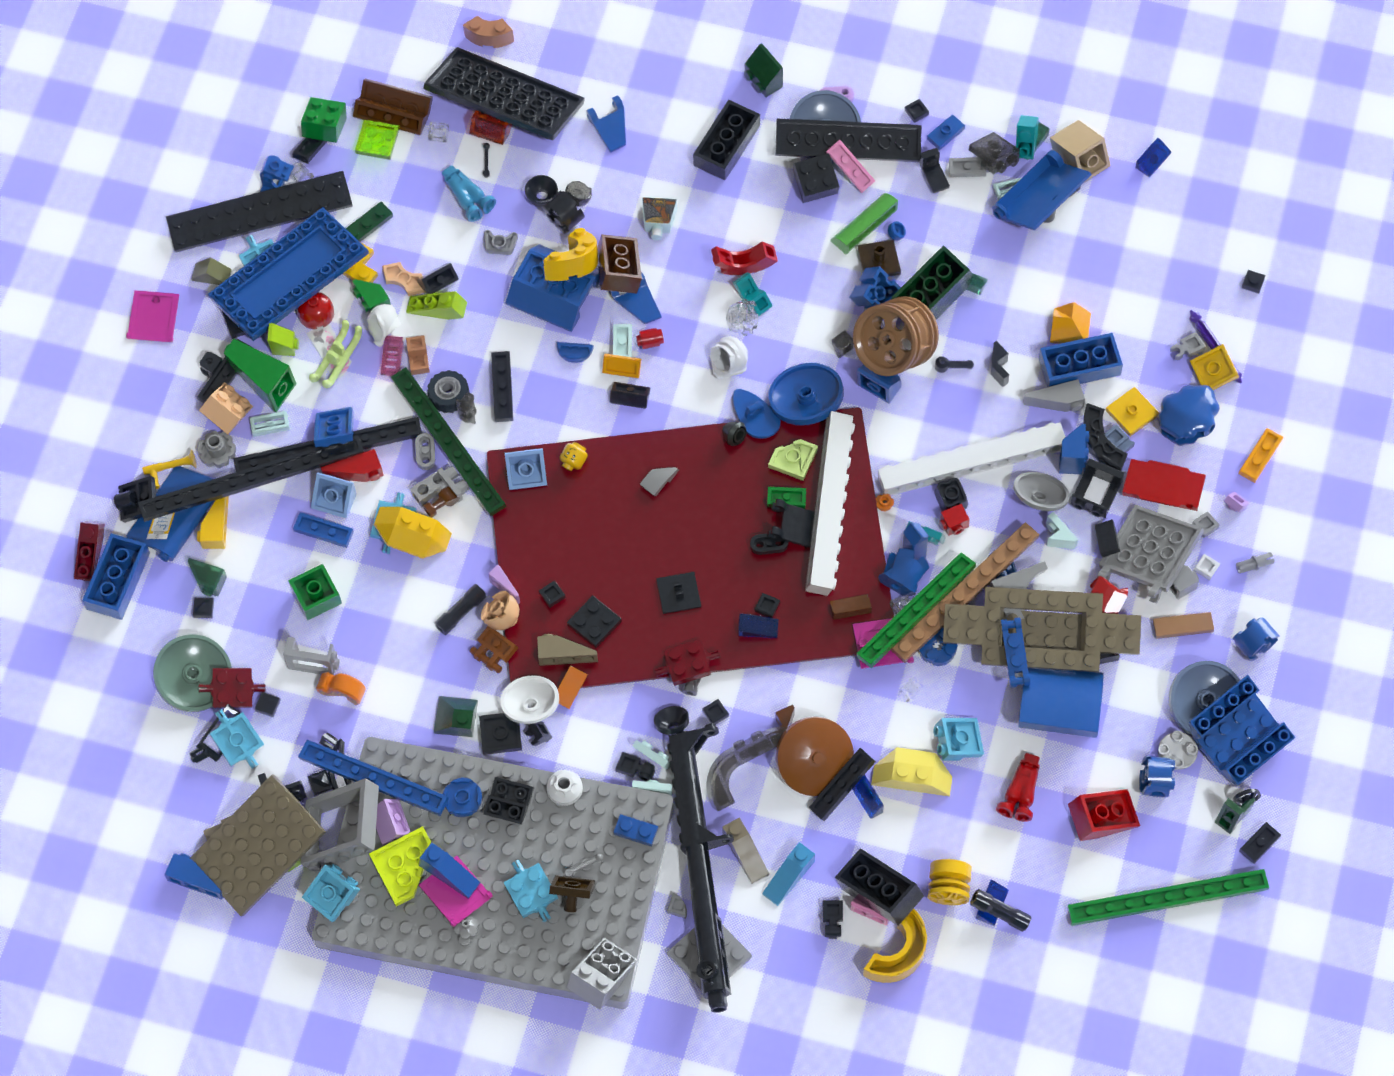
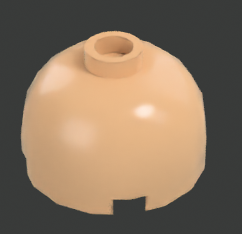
M500 591L492 596L494 600L490 604L487 602L481 611V619L492 629L499 631L514 626L518 620L520 610L516 599L506 591Z

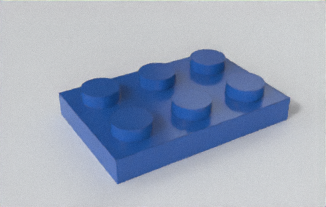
M353 407L316 413L315 447H328L331 444H345L353 441Z

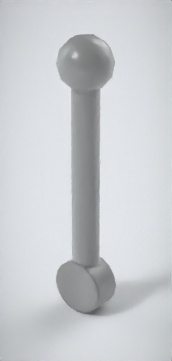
M599 853L595 858L573 869H566L565 876L572 877L574 872L596 861H602L603 855Z

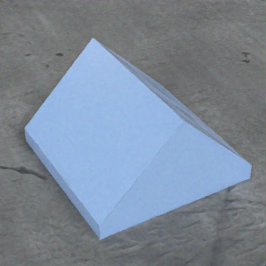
M543 448L505 453L509 490L547 485Z
M318 472L311 508L347 518L357 495L354 483Z

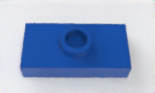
M952 114L927 135V140L938 150H941L965 130L966 125Z

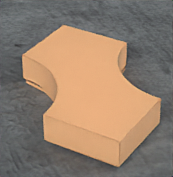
M401 262L382 266L386 285H398L407 292L408 296L426 293L417 282V279L422 277L421 273L408 272L403 268Z

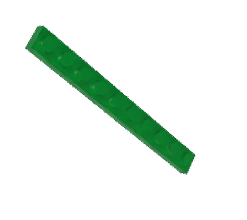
M1265 869L1069 904L1067 909L1071 925L1076 926L1266 891L1270 887Z

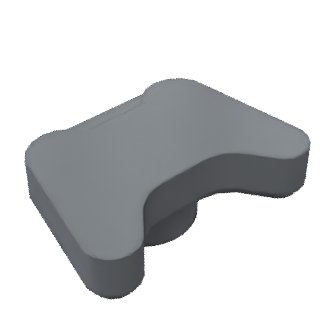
M490 230L484 231L485 251L487 253L511 255L518 240L516 232L504 237L503 235L494 236Z

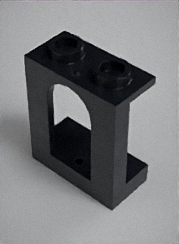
M1089 458L1076 491L1071 496L1070 504L1076 509H1084L1091 512L1096 517L1106 518L1123 482L1125 472ZM1093 476L1111 483L1101 505L1084 498Z

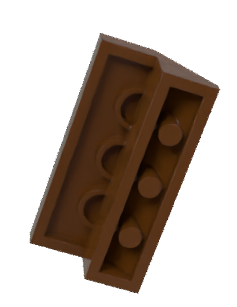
M365 78L363 79L361 95L355 100L353 117L421 135L430 115L433 96Z

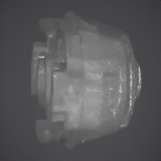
M743 299L730 304L726 314L728 329L743 336L753 334V329L758 327V314L754 312L756 303Z

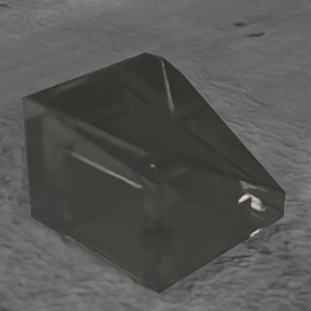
M846 330L831 340L838 358H841L853 349V338Z

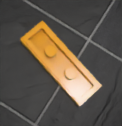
M1266 428L1238 474L1256 483L1282 442L1283 436Z

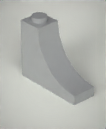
M1045 561L993 580L990 582L989 587L1027 589L1029 583L1035 577L1044 573L1048 567ZM1004 608L1006 618L1009 614L1014 613L1018 618L1024 619L1021 611L1025 610Z

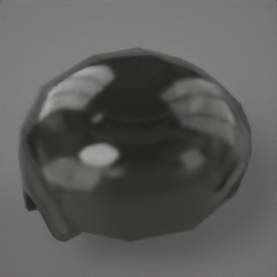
M572 181L565 188V192L577 203L576 207L587 205L593 196L592 188L580 181Z

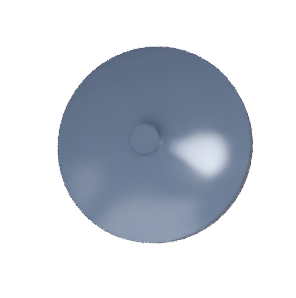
M828 90L815 91L804 96L795 105L790 115V119L861 122L858 110L848 98L840 93Z
M1199 661L1183 668L1174 678L1169 690V708L1177 725L1184 732L1192 736L1188 722L1239 682V677L1229 667L1215 661Z

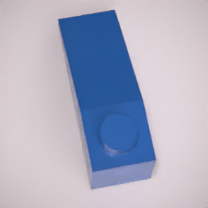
M432 842L420 857L419 866L468 899L480 884V881L452 856Z
M184 853L180 855L173 854L164 874L167 881L223 900L222 891L192 859H189V855Z

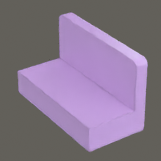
M383 799L377 806L376 829L382 845H387L393 839L401 838L411 833L398 799Z

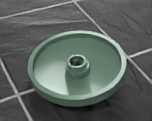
M188 634L171 640L161 649L154 663L153 680L157 692L167 704L184 712H201L212 708V697L210 692L199 693L198 684L206 685L211 683L212 668H232L227 653L217 642L206 636Z

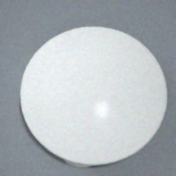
M1176 730L1167 734L1160 741L1158 755L1159 757L1175 760V770H1182L1190 767L1195 762L1198 755V747L1191 736Z

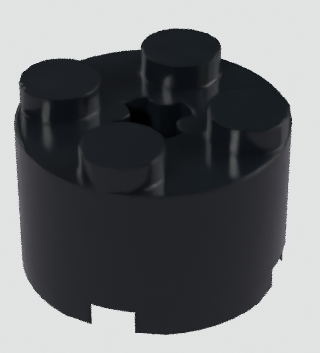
M560 190L542 207L547 213L546 217L552 223L557 222L559 224L558 228L563 234L569 232L585 218L581 208L577 210V203L565 191Z

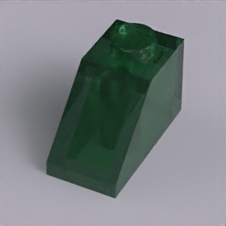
M189 558L188 564L200 591L206 596L214 595L219 597L227 579L225 569Z

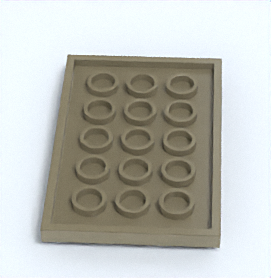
M272 774L189 859H192L222 891V896L240 916H244L326 831L282 782Z

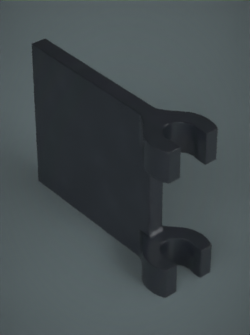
M776 499V502L772 503L771 510L783 512L781 529L773 526L771 530H768L767 538L784 540L810 548L815 512L787 504L782 499Z

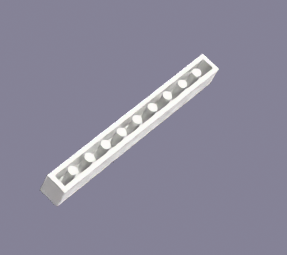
M834 411L830 412L825 424L805 589L807 592L826 596L835 589L837 582L834 574L837 572L839 565L836 558L841 548V544L838 541L843 531V526H840L845 514V509H842L847 496V492L844 490L849 479V475L846 473L851 462V458L848 456L849 451L852 449L853 440L850 439L855 428V424L852 423L853 416Z
M1060 422L1056 424L1048 423L1044 427H1033L1021 433L1013 432L1002 438L994 437L990 441L975 442L971 446H959L948 452L940 451L932 456H921L917 460H906L894 466H883L881 469H878V480L883 494H890L892 496L938 484L942 481H949L951 478H961L1060 452L1065 434Z

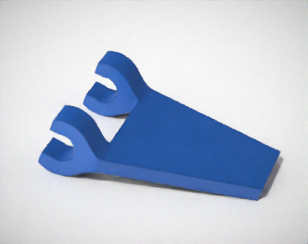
M619 95L612 97V105L617 111L599 119L592 107L587 110L588 114L586 115L610 153L626 145L625 112Z
M641 272L642 280L637 294L625 293L620 295L617 291H609L613 300L642 323L647 324L662 318V315L647 285L645 276Z

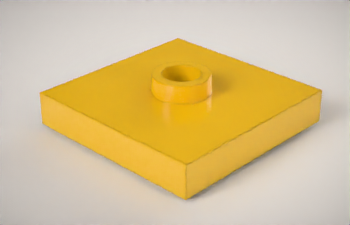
M1224 344L1190 360L1200 384L1210 386L1213 390L1239 378V374Z
M1133 387L1106 407V412L1130 437L1157 418L1159 414L1136 387Z

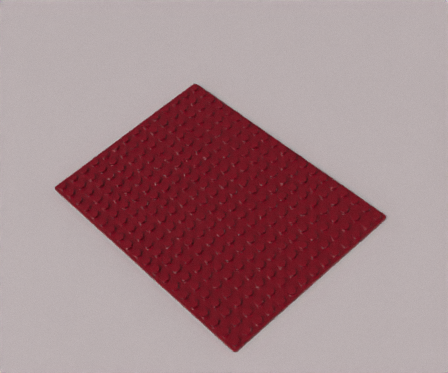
M857 407L835 411L853 416L852 423L855 424V428L850 439L853 440V445L848 456L851 458L849 468H847L846 474L849 475V479L844 490L847 492V496L842 509H845V514L840 526H843V531L838 541L841 544V548L836 558L839 565L837 572L834 574L837 582L835 589L828 596L805 591L810 548L789 542L788 548L784 552L757 555L750 548V541L753 536L766 534L773 526L781 529L783 512H774L771 510V507H767L768 487L806 488L805 509L815 512L826 419L810 425H793L780 419V428L773 436L759 439L746 434L744 441L736 446H730L724 439L722 429L727 423L488 451L489 481L507 506L493 515L498 565L502 568L520 598L518 620L514 626L505 629L506 638L518 647L517 651L508 661L510 683L525 676H541L552 681L558 689L570 665L588 674L581 688L671 678L668 673L657 677L655 668L666 666L664 650L701 639L703 648L707 653L719 650L721 658L710 660L709 668L711 673L857 656L856 653L858 651L853 624L894 618L890 588L882 584L878 578L880 574L884 573L886 561L862 409ZM800 439L818 446L804 481L768 468L775 448L791 445L794 441ZM576 442L586 448L585 452L588 457L581 469L576 470L573 468L570 471L562 466L563 462L560 460V455L568 443ZM543 448L547 485L509 490L505 453ZM673 467L679 469L670 483L667 482L657 496H654L640 485L652 469ZM777 542L776 545L781 546L782 543ZM759 544L757 547L762 548L763 545ZM695 572L701 608L663 614L656 578ZM555 581L564 592L566 598L549 608L539 595V590ZM762 593L780 600L773 619L755 612V607ZM868 594L872 613L833 620L830 601ZM592 595L622 618V622L597 648L593 647L567 625V621ZM544 634L557 635L596 650L598 662L539 666L537 637Z

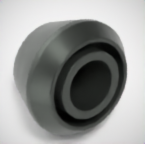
M728 422L722 429V435L730 446L741 444L747 434L746 426L742 422Z

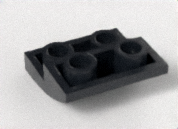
M495 777L483 815L522 825L534 787Z

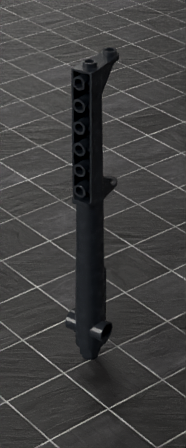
M710 723L706 724L704 728L670 735V743L667 744V748L672 758L670 769L674 773L672 785L676 791L674 802L679 812L677 823L681 827V833H679L680 850L687 857L698 955L696 973L701 979L703 998L708 999L711 1012L720 1013L727 1010V997L732 995L722 919L718 916L709 850L732 843L734 837L731 834L716 836L707 830L696 755L709 737L719 734V728L716 727V724Z

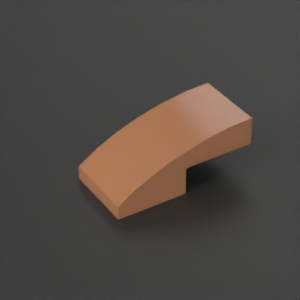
M425 336L406 338L411 374L430 373Z

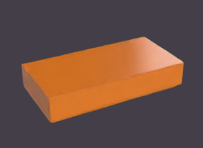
M570 665L558 688L560 705L570 709L588 674Z

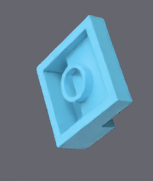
M941 718L935 724L933 733L935 737H938L937 753L942 756V761H960L962 758L982 757L984 755L977 718Z
M335 864L332 866L324 865L302 896L306 902L331 922H335L345 906H349L360 891L357 887L358 882L352 877L348 876L346 878L343 876V870Z

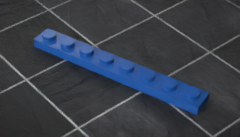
M306 740L298 755V758L302 761L351 781L357 782L366 778L379 786V792L438 816H441L449 800L446 795L310 740Z

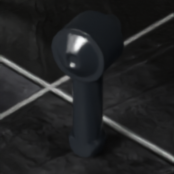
M940 356L936 359L934 367L937 372L944 373L948 368L972 369L974 362L972 360L949 361L946 357Z

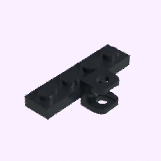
M206 352L199 362L201 373L210 379L197 396V400L205 403L210 395L224 382L230 385L238 373L231 367L225 357L222 360L218 355Z

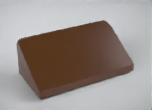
M868 594L830 601L833 620L872 613Z

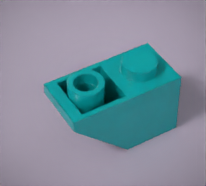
M1020 116L1016 131L1015 158L1034 159L1039 117Z

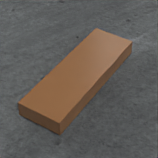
M1211 612L1153 619L1156 639L1214 632Z

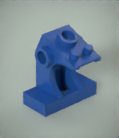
M269 155L265 159L259 174L262 182L260 192L284 186L285 181L288 182L294 166L280 160L275 155ZM274 179L280 180L278 185L273 182Z

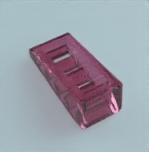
M385 337L381 375L393 376L401 370L404 350L403 337ZM387 359H397V361H389ZM386 366H396V369L386 368Z

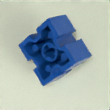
M880 266L865 268L859 279L861 285L855 286L849 298L858 307L864 306L865 311L872 306L891 300V297L901 287L894 280L888 281L889 275Z

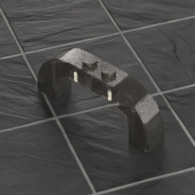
M773 727L762 732L761 730L756 731L747 740L741 739L733 743V747L725 750L715 759L709 769L706 781L707 795L713 809L720 811L735 803L729 789V779L732 772L738 766L776 748L780 737L788 727Z

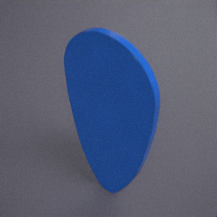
M736 389L734 391V409L739 421L745 424L747 434L759 439L768 438L776 434L780 428L781 421L773 413L771 406L747 390Z

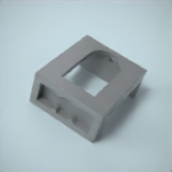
M287 637L283 656L289 670L314 674L329 672L334 675L335 670L339 669L340 659L337 658V651H335L333 644L330 643L328 655L299 651L296 639ZM298 660L322 664L327 668L299 664Z

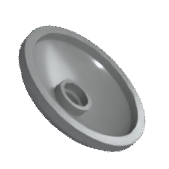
M1041 472L1022 473L1016 477L1013 484L1016 496L1025 505L1040 511L1060 510L1068 504L1070 498L1069 490L1060 480Z

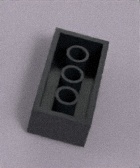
M728 99L693 153V166L726 180L759 129L760 114Z
M861 848L834 877L843 891L897 926L901 924L924 897L915 882Z

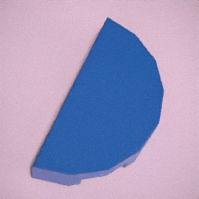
M557 342L559 355L564 360L572 363L588 359L594 349V345Z

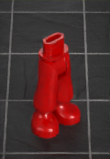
M1025 753L1023 760H1020L1014 777L1005 793L1006 802H1000L996 807V811L1002 816L1012 818L1015 805L1019 802L1015 819L1021 822L1032 820L1033 812L1029 808L1034 802L1035 787L1040 769L1038 764L1039 756Z

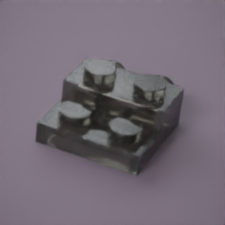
M995 132L969 145L968 150L982 159L980 165L992 174L997 172L1003 173L1010 165L1015 167L1019 162L1020 149Z

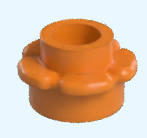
M890 494L878 495L876 497L877 508L883 512L889 511L894 505V499L891 498Z

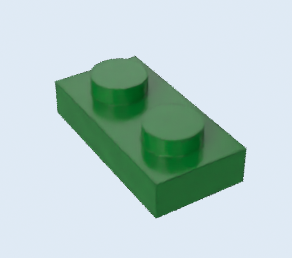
M768 487L767 507H772V503H775L776 499H782L787 504L805 509L806 488Z

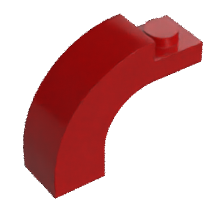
M763 241L750 249L738 252L728 251L718 246L711 249L714 265L720 267L721 273L726 275H744L747 272L755 273L778 262L775 247Z

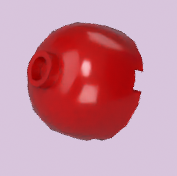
M318 292L297 308V315L302 325L314 330L317 327H326L332 322L335 315L334 306L327 295Z

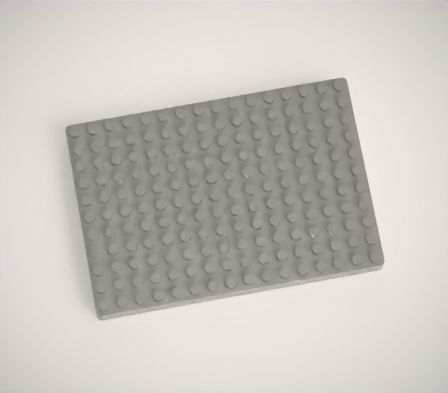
M367 737L364 741L359 761L443 794L445 787L454 779L469 778L478 784L483 797L482 804L477 812L467 817H456L450 814L446 808H444L441 816H438L401 800L399 801L410 831L413 832L423 826L430 841L453 858L458 856L486 890L492 893L493 897L470 914L473 919H477L479 922L477 935L470 936L468 939H462L460 935L454 932L455 927L450 925V922L427 897L419 885L413 899L396 907L369 856L371 852H368L363 856H357L349 861L335 864L343 870V876L346 878L348 876L352 877L358 882L357 887L360 891L350 905L345 906L335 922H331L318 911L312 932V938L316 947L587 1002L566 987L572 971L603 938H606L638 959L613 996L604 1005L626 1009L631 998L673 815V797L669 794L579 777L583 784L581 797L571 805L561 806L551 801L547 794V782L555 772ZM495 777L534 787L522 825L483 815ZM562 779L558 783L561 789H566L570 785V782L566 779ZM378 791V804L383 799H396ZM360 800L347 804L336 846L357 839ZM620 814L658 826L652 847L614 835V829ZM377 829L374 851L385 846L380 841ZM599 853L603 855L602 861H596L574 872L572 878L595 880V888L590 899L577 897V911L566 912L564 911L565 896L557 895L559 899L550 903L546 908L551 916V919L548 920L544 914L546 922H543L539 912L532 913L523 918L504 884L505 881L517 874L512 865L515 862L519 868L516 860H520L524 869L539 863L551 884L555 875L566 877V869H573L595 858ZM424 870L420 883L432 874Z

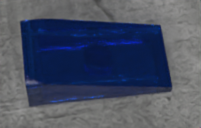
M740 613L739 636L778 638L779 619Z

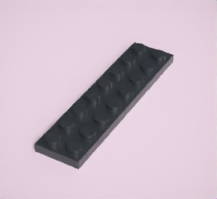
M777 118L775 156L813 158L827 154L826 151L837 141L841 140L857 160L919 162L922 125Z

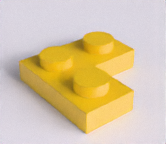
M361 243L368 249L369 254L345 271L343 275L351 280L356 279L373 283L378 277V273L365 264L374 255V250Z

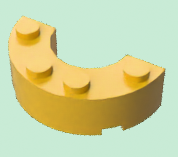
M584 228L575 229L568 236L569 251L551 252L543 260L545 280L565 281L569 280L570 276L577 275V278H580L595 270L598 265L597 240L595 236L585 231Z
M915 909L897 926V929L902 932L905 938L904 947L898 953L891 956H882L874 953L864 967V977L876 982L892 983L907 978L917 970L925 955L927 933L924 921Z

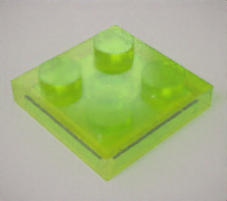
M364 120L355 153L391 160L400 130L399 126Z

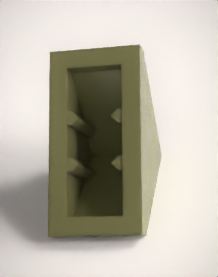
M209 257L195 264L191 280L220 285L230 277L232 270Z

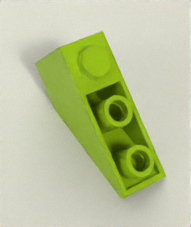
M456 291L410 296L406 313L446 320L464 318L467 301Z

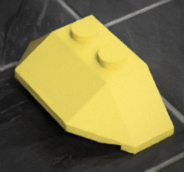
M896 747L874 765L871 785L950 797L952 775L936 753Z

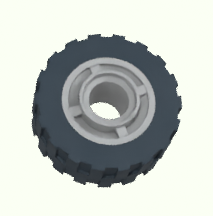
M451 370L441 371L430 379V383L427 386L428 397L439 412L454 413L466 406V403L469 401L470 390L466 378L461 373L459 374L457 371Z

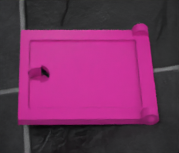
M134 290L126 338L173 343L180 295Z
M892 618L853 624L857 651L862 649ZM890 650L873 667L904 662ZM912 656L907 662L913 663L914 657ZM859 659L861 669L870 668Z
M455 856L454 859L474 876L462 860ZM433 875L419 884L422 891L450 922L452 927H455L493 897L492 893L487 891L481 883L469 899Z

